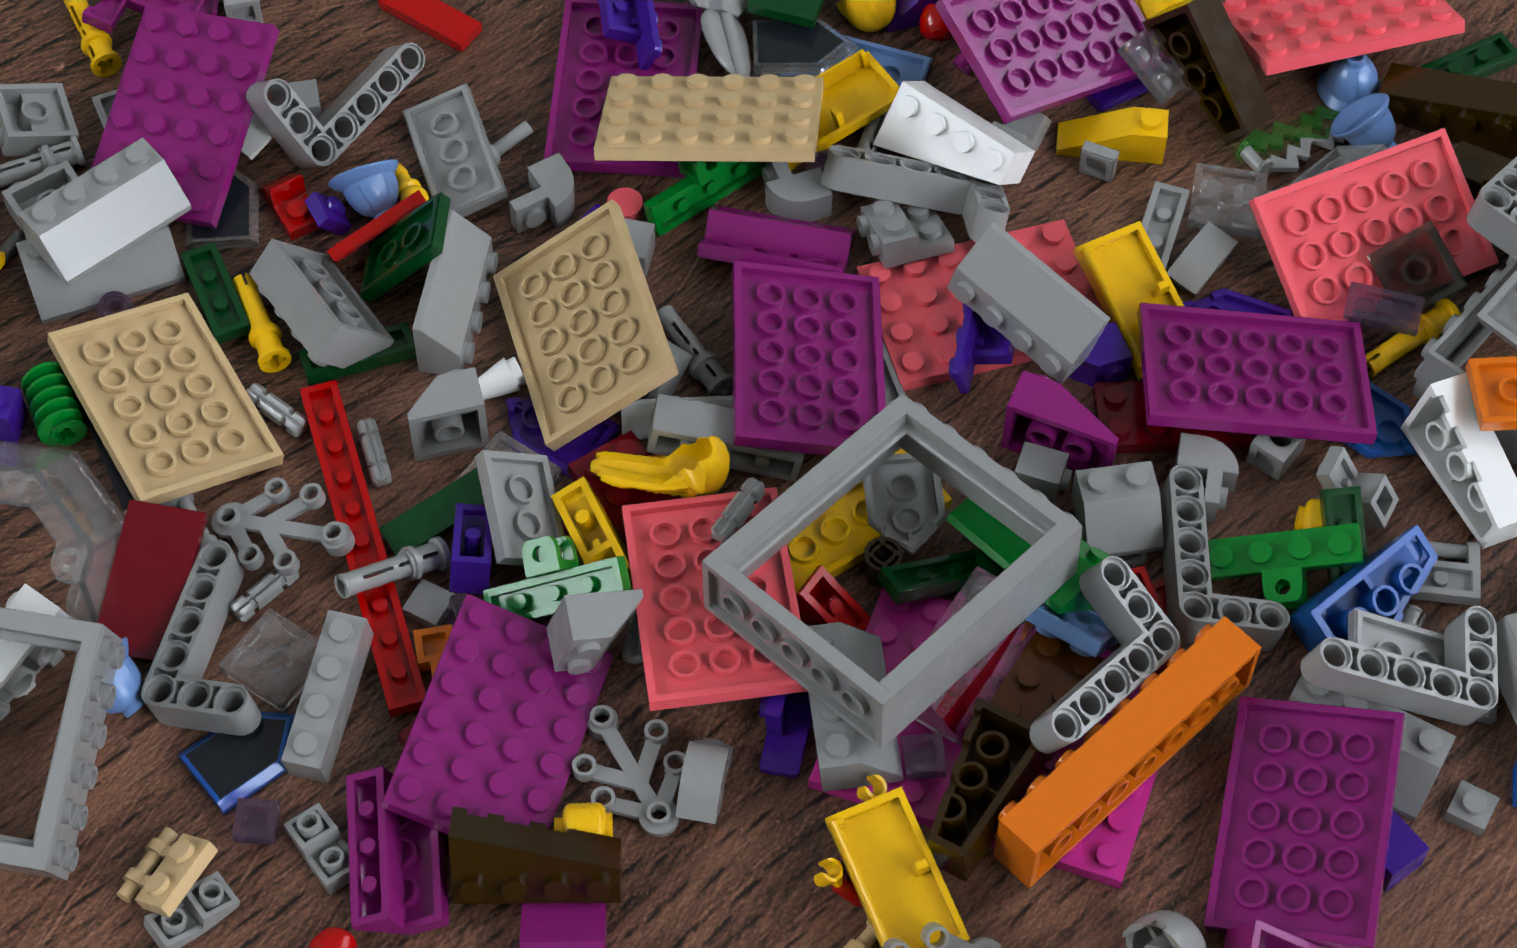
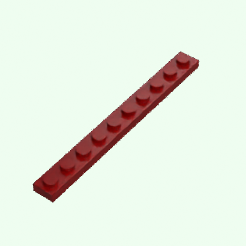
M333 380L299 389L335 521L347 524L355 537L353 549L345 555L349 571L387 559L337 381ZM381 572V573H378V574H375V575L366 577V578H364V579H367V578H370V577H373V576L382 574V573H384V572ZM394 581L357 593L356 596L362 617L367 618L374 633L370 647L390 718L419 710L426 691Z

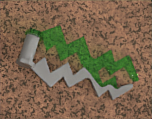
M1316 105L1314 117L1301 112L1299 128L1274 121L1272 134L1255 129L1250 132L1249 138L1242 140L1236 150V160L1238 162L1244 160L1253 169L1255 180L1258 183L1264 181L1271 172H1298V160L1308 162L1311 145L1333 150L1334 141L1343 144L1345 139L1332 136L1330 133L1331 127L1328 125L1325 126L1324 136L1312 132V129L1322 130L1323 118L1334 120L1340 112ZM1284 138L1298 141L1300 146L1299 148L1287 144L1286 159L1270 154L1268 159L1263 160L1256 152L1259 151L1265 154L1266 146L1282 151Z

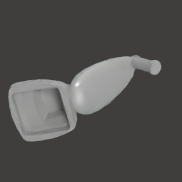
M690 0L692 6L705 10L700 20L705 39L718 62L730 74L750 77V48L745 31L740 22L737 21L746 9L748 0Z

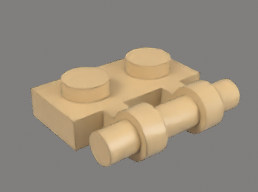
M165 827L157 838L153 837L146 845V854L135 868L130 867L123 877L125 882L116 894L123 901L130 903L139 891L134 900L142 909L170 918L218 850L209 840L184 833L176 841L179 835L173 829ZM160 863V865L158 866V868H157V869L155 870V872L151 875V873L154 871V869H155V868L157 867V865Z

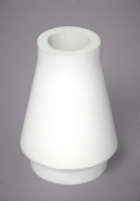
M503 357L478 377L484 401L521 391L519 387L526 384L524 374L515 357L505 360Z

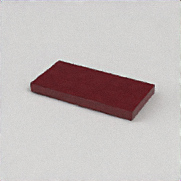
M129 500L97 623L103 624L121 639L123 637L128 638V655L133 660L152 663L200 550L208 519L205 512Z

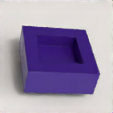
M314 191L305 200L318 227L341 236L352 227L345 215V206L336 197H327Z

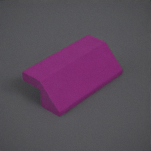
M713 205L708 212L705 238L699 242L697 257L734 263L735 260L846 273L856 229Z
M384 766L347 775L351 928L358 931L414 935L450 926L445 833L380 807L393 776Z

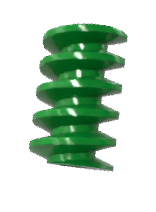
M54 361L44 362L30 369L22 378L21 387L40 441L50 447H66L80 442L87 435L88 429L86 423L83 422L82 412L79 411L80 407L75 399V392L70 387L71 384L59 363Z

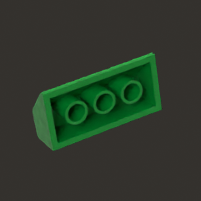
M968 498L950 512L946 518V521L1003 569H1007L1031 547L1029 543ZM1082 534L1077 573L1044 602L1057 614L1094 610L1080 590V576L1084 571L1109 557V555L1103 550L1087 544L1082 539Z

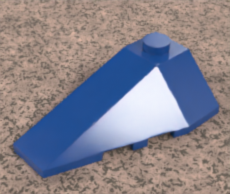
M1413 525L1367 557L1363 565H1356L1314 594L1290 614L1289 623L1310 652L1328 637L1348 640V614L1355 608L1401 622L1404 617L1402 612L1412 595L1418 593L1439 556L1419 526Z

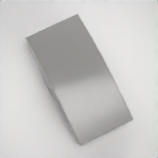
M1208 221L1173 263L1167 274L1173 283L1195 298L1214 272H1217L1238 242Z
M319 803L283 824L299 852L329 895L350 883L348 845L342 839L338 827Z
M217 871L195 882L170 918L152 912L144 916L143 926L159 948H181L221 922L240 906V901Z

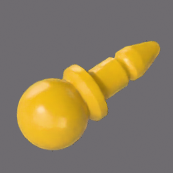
M399 163L395 175L398 181L400 202L417 190L428 201V193L421 187L420 182L417 179L411 178L407 169Z

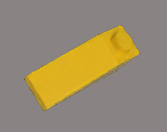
M1129 107L1059 122L1056 155L1080 157L1081 149L1085 140L1120 151L1118 161L1162 164L1168 138L1169 110Z
M583 476L551 495L584 564L616 556H625L631 590H633L627 547L587 479Z

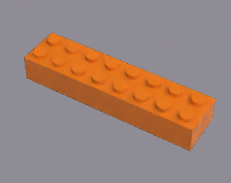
M1225 616L1214 626L1210 623L1204 626L1196 635L1195 643L1187 650L1184 648L1179 649L1168 661V668L1160 675L1156 673L1151 674L1141 685L1140 693L1132 700L1125 698L1114 709L1112 718L1104 726L1100 723L1096 724L1085 736L1083 745L1076 751L1073 749L1067 750L1059 758L1055 765L1056 769L1047 777L1044 775L1037 777L1027 789V795L1019 803L1011 801L1004 807L998 816L999 825L994 835L996 842L993 856L1025 886L1031 888L1250 685L1261 650V646Z

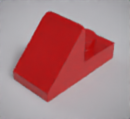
M289 173L259 187L260 193L291 241L320 228L305 203L309 196L306 193L302 174Z
M822 565L816 567L796 593L800 619L805 624L818 622L821 625L841 622L863 631L868 627L871 617Z

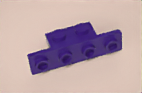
M598 0L604 37L635 44L639 69L647 71L654 60L660 57L663 47L662 40L659 39L658 15L654 10L653 0Z
M963 303L964 320L962 327H959L956 332L957 349L955 357H952L949 362V376L951 380L955 381L961 394H968L975 365L1011 364L1015 347L1005 336L994 327L987 325L981 316Z
M808 691L762 697L759 716L765 718L767 735L759 764L760 772L798 778L812 722Z

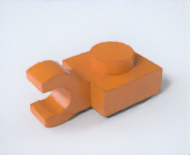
M452 624L413 630L420 672L431 670L433 677L453 628Z

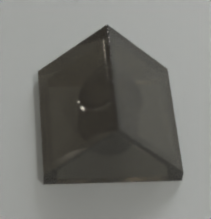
M1432 220L1367 255L1402 320L1468 286Z

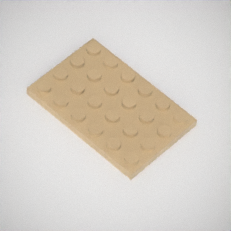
M630 73L611 76L594 145L595 161L815 162L824 79L823 77H814L809 74H801L796 77H778L774 74H765L760 77H743L739 74H728L724 77H707L704 74L671 76L664 73L654 76H636Z
M613 199L493 276L544 442L551 450L556 451L679 374L621 207Z
M188 292L48 333L47 343L134 500L161 504L283 464V452Z

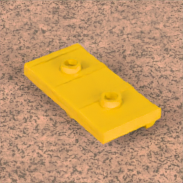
M861 49L815 76L823 77L824 79L816 154L828 149L836 142L861 127H865L871 121L889 111L900 86L869 51L865 52ZM787 162L791 171L803 163Z
M1138 221L1075 247L1073 253L1079 261L1105 314L1111 318L1109 322H1116L1133 356L1131 365L1135 371L1134 373L1138 381L1143 380L1137 316L1140 303L1184 306L1141 221Z
M902 786L825 818L826 826L832 835L846 867L845 869L849 878H851L881 948L890 938L903 940L909 948H928L921 940V931L926 924L931 922H937L946 928L949 933L968 942L970 941L967 930ZM940 930L934 931L930 935V943L939 940L941 936Z

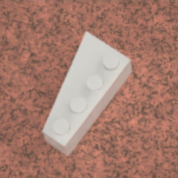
M902 81L873 143L875 146L997 185L1020 183L1035 153L1028 146L925 81Z
M1467 373L1430 384L1400 427L1478 543H1480L1482 549L1517 537V478L1495 432L1480 431Z
M26 583L19 591L10 596L5 608L72 619L60 607ZM0 639V722L10 712L9 702L13 698L26 696L36 686V675L47 664L54 668L65 657L61 649Z

